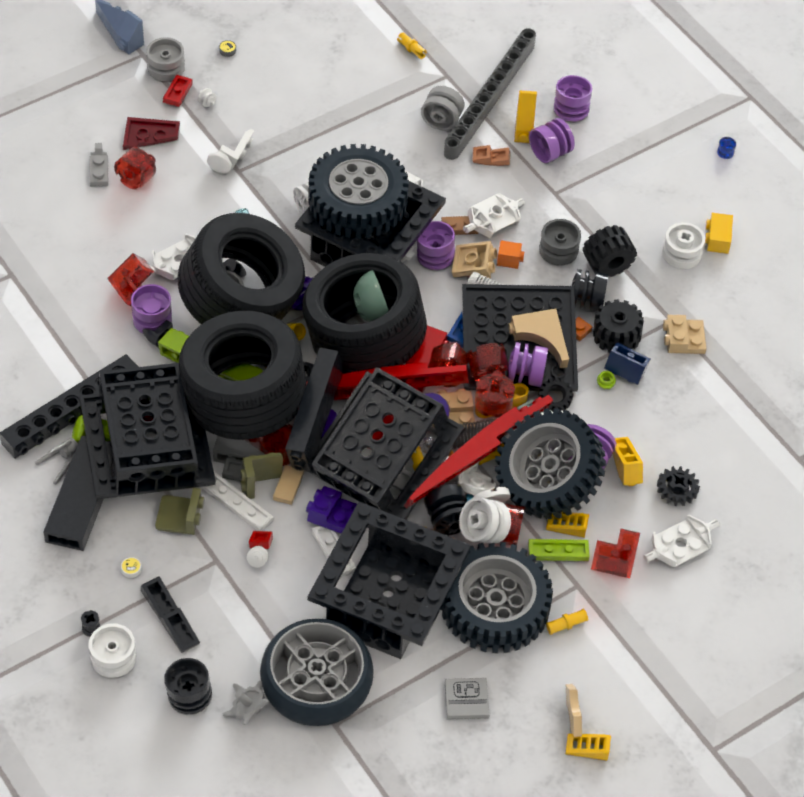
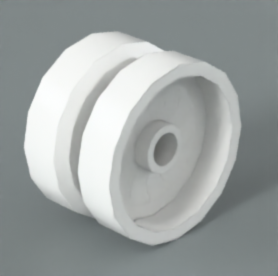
M684 222L669 227L666 232L662 252L665 261L678 269H689L698 265L705 245L703 231L691 223Z
M480 497L472 498L466 502L461 510L459 526L461 533L467 540L484 544H498L509 533L511 515L507 506L500 501Z
M117 623L106 624L97 628L92 633L89 639V653L94 670L101 676L118 678L126 675L133 669L136 663L135 638L128 628Z

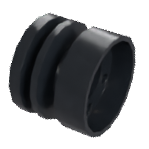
M577 269L572 280L575 307L577 300H581L580 309H583L585 302L589 301L590 310L598 311V308L604 305L608 274L596 272L592 280L588 270H586L585 278H581L582 269Z
M447 484L439 486L429 492L424 498V505L430 516L434 531L446 536L461 532L459 517L462 508L467 502V498L460 485Z
M182 658L173 662L167 668L164 675V683L172 708L185 715L203 711L212 699V687L206 666L197 659Z

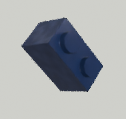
M617 342L610 352L604 369L626 379L630 383L638 385L646 372L651 358Z

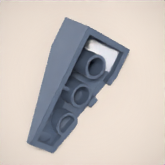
M95 0L96 13L120 50L130 55L144 45L142 19L129 10L122 11L119 6L112 7L109 2Z

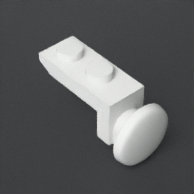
M250 129L244 133L235 151L222 145L218 153H210L207 158L209 167L221 174L230 172L238 159L242 160L247 150L244 148L250 147L254 139L251 137L254 130Z

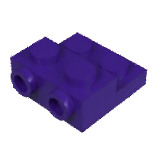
M323 486L321 490H316L313 498L314 502L309 501L306 507V512L308 513L307 521L342 533L357 504L341 498L342 492Z

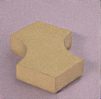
M566 684V705L569 712L570 731L574 737H581L582 715L578 702V690L573 684Z

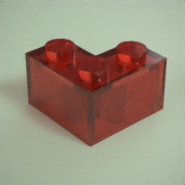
M132 253L107 279L123 301L131 306L132 294L142 286L141 284L154 271L144 258Z
M621 528L617 545L597 540L591 570L630 578L640 533Z

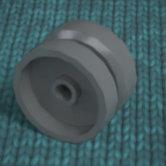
M554 219L547 222L541 231L539 245L542 258L554 265L572 263L579 253L581 230L575 223L566 219Z

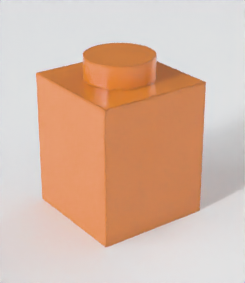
M501 240L497 266L518 269L519 262H523L525 251H521L522 243Z

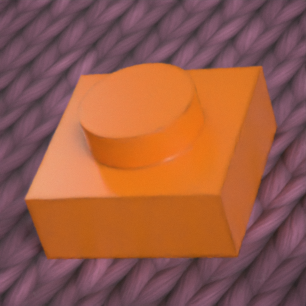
M578 316L575 319L576 339L581 341L592 331L593 326Z

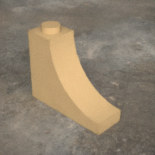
M556 309L512 316L511 323H508L510 335L513 334L514 341H531L546 347L555 357L559 368L568 366L569 356Z

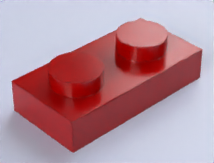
M176 74L163 96V103L180 107L193 84V79Z

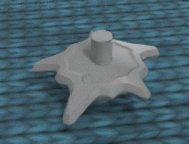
M258 681L255 687L249 686L246 689L234 683L233 688L236 691V700L232 703L233 708L222 713L223 716H236L237 719L243 718V725H247L250 718L254 714H258L261 708L269 703L268 699H264L262 681Z

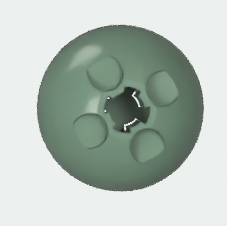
M371 270L358 280L353 293L358 313L367 322L374 321L388 312L378 280L373 270Z

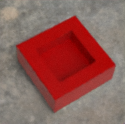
M253 531L249 539V548L262 546L265 549H269L273 540V532Z

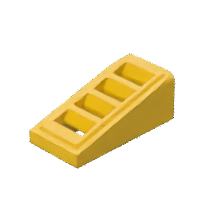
M561 512L562 518H558L557 525L553 524L554 519H557L553 514L552 519L547 521L546 530L585 538L589 514L572 513L567 516L564 512ZM562 520L566 521L565 525H561Z
M568 734L565 754L608 761L611 735L582 734L581 737H574L573 734ZM573 741H577V748H573ZM582 742L586 743L585 749H581ZM590 744H595L594 749H590Z

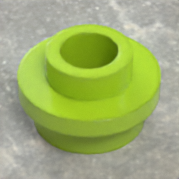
M603 371L597 377V384L604 389H610L616 383V378L610 371Z

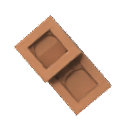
M491 145L473 147V162L491 166L510 165L511 152L509 147L493 150Z

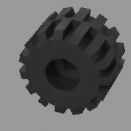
M617 225L612 227L606 226L604 229L597 230L595 234H591L588 237L589 240L585 241L582 250L595 274L596 272L607 273L610 277L618 273L621 274L625 269H628L631 266L630 264L634 263L637 256L636 248L623 227H618Z
M614 299L613 303L607 301L605 306L601 305L595 314L593 328L594 341L596 344L600 343L599 348L602 350L607 348V353H610L618 342L630 349H636L641 341L644 323L641 310H637L635 304L630 305L629 301L626 300L619 302V299Z

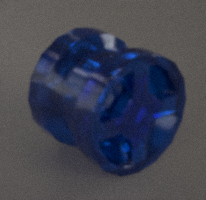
M731 137L721 138L717 154L724 159L732 158L736 148V141Z

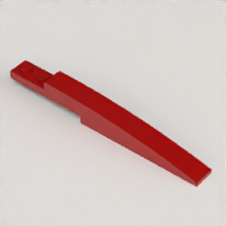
M428 362L380 368L413 388L469 383L466 365L429 368ZM375 369L342 374L334 400L349 399L365 373L368 371L372 374Z
M550 395L544 398L538 397L532 402L530 407L526 405L520 410L516 407L512 408L473 436L418 487L405 503V508L407 509L424 498L433 489L444 485L495 452L501 444L499 439L506 436L510 428L513 430L518 428L515 425L518 420L523 424L526 422L524 416L529 415L531 418H534L533 412L539 411L541 413L553 402Z

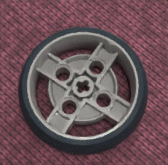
M318 618L301 620L282 629L268 644L260 665L262 687L272 706L284 717L296 723L309 726L334 724L352 715L366 700L372 686L374 674L371 655L362 639L353 630L341 623ZM286 655L289 659L285 670L286 678L278 682L275 677V667L279 660ZM355 662L359 670V677L354 686L349 689L345 685L348 678V665ZM297 682H303L304 684L299 685V684H296V683H297ZM327 685H332V686H334V687L328 688V687H326V686H327Z

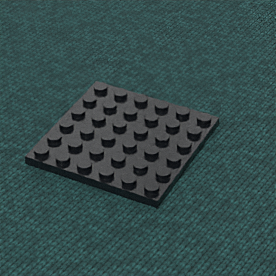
M462 284L463 365L467 366L469 382L464 383V389L496 390L518 383V374H515L513 382H509L508 375L510 355L515 343H521L520 352H524L525 344H528V353L531 354L535 346L541 345L525 340L514 341L513 334L510 335L508 323H511V318L515 315L556 309L569 362L567 367L559 368L555 357L548 351L542 384L548 381L549 378L554 379L558 377L559 380L563 378L565 379L564 382L568 381L570 383L569 386L572 387V391L577 392L578 369L574 286ZM524 376L521 383L525 384L529 391H539L540 387L528 385V376Z

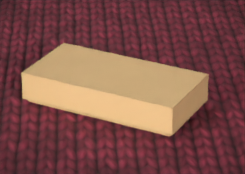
M285 465L273 495V500L292 505L303 478L304 470L298 471L291 466Z

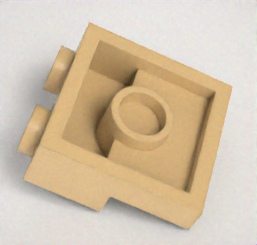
M491 241L456 245L452 267L453 277L471 276L473 272H477L484 277L491 278V273H495L493 260L497 259V250L493 247Z
M667 315V319L663 320V331H666L664 345L668 346V353L705 354L706 341L703 320H686V315Z
M461 388L455 392L439 390L436 393L447 400L450 406L449 418L458 424L475 422L471 391Z

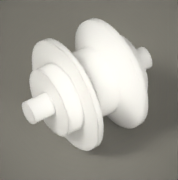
M210 88L201 90L198 95V101L204 107L214 105L217 99L216 93L212 92Z
M262 546L253 547L247 554L248 563L256 568L263 566L268 560V552Z

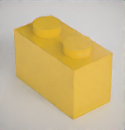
M711 213V217L707 219L705 230H708V233L705 234L707 251L729 254L732 242L733 215Z

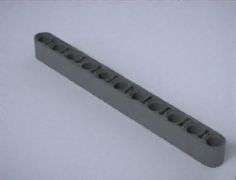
M526 28L521 31L445 139L444 156L447 159L454 160L460 156L533 51L536 40V32L533 29Z

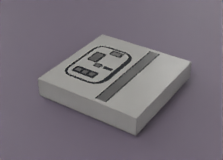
M487 678L445 679L447 719L489 718Z

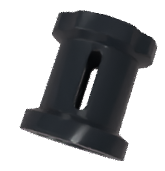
M90 610L81 615L82 632L84 635L91 637L92 633L100 627L98 613Z

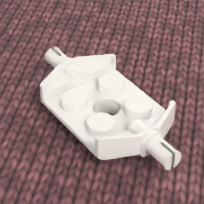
M501 193L485 199L469 208L467 213L470 224L464 226L463 231L469 233L472 230H476L484 236L491 238L493 233L515 222L516 225L519 223L521 215L518 207L523 206L525 201L522 198L514 201Z
M186 233L184 240L156 254L153 250V265L143 271L146 278L156 273L170 280L176 279L180 262H176V260L183 259L196 237Z
M687 515L686 520L658 534L653 532V551L643 555V558L646 560V563L656 558L672 567H676L711 549L710 531L719 527L720 523L719 521L717 522V519L704 523L691 515ZM676 542H683L686 546L679 547L676 545Z

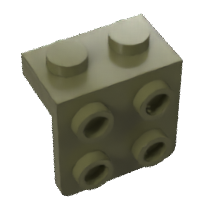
M269 453L259 456L251 455L243 458V469H240L242 479L240 485L241 491L245 492L248 498H255L256 481L281 477L283 470L282 453Z
M193 488L191 498L163 495L155 528L161 531L194 535L196 525L200 524V509H203L204 497H201V489Z

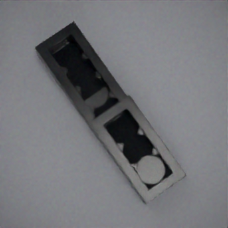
M160 576L142 584L140 591L180 652L183 653L200 644L181 608H178Z

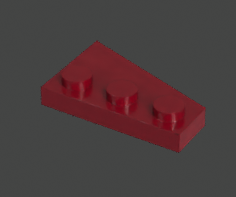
M127 117L123 150L178 140L180 121Z

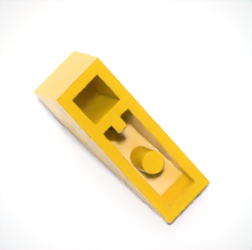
M519 90L514 142L530 143L529 132L534 129L537 91Z
M628 437L615 438L617 444L612 454L618 476L623 485L635 486L636 484L643 483V461Z

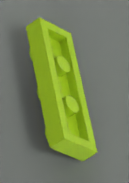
M529 539L528 554L529 556L531 554L535 555L536 560L589 561V540Z

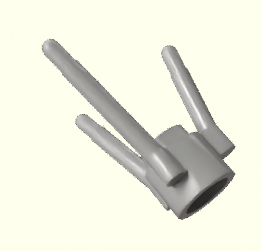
M68 438L61 445L48 451V454L35 461V464L38 465L58 452L64 458L70 457L53 484L58 483L70 466L78 443L73 438Z

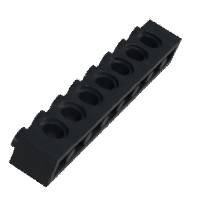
M125 354L99 371L139 366ZM99 371L0 432L1 444L14 459L26 454L31 448L42 444L47 438L58 434L63 428L76 422L78 417L82 415L79 396L99 393Z

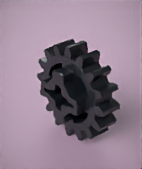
M672 466L671 471L665 469L664 474L660 473L656 485L658 487L657 493H662L661 499L667 498L668 504L673 501L674 506H677L678 503L685 506L686 501L691 504L692 500L697 498L700 489L698 485L699 479H695V473L689 474V469L683 471L682 466H680L676 470Z

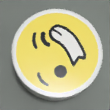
M129 557L122 561L121 572L125 577L135 578L140 575L142 567L141 562L137 558Z

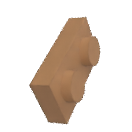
M468 216L441 217L442 222L449 224L453 228L455 235L479 234L476 230H472L469 233L463 231V227L470 224Z

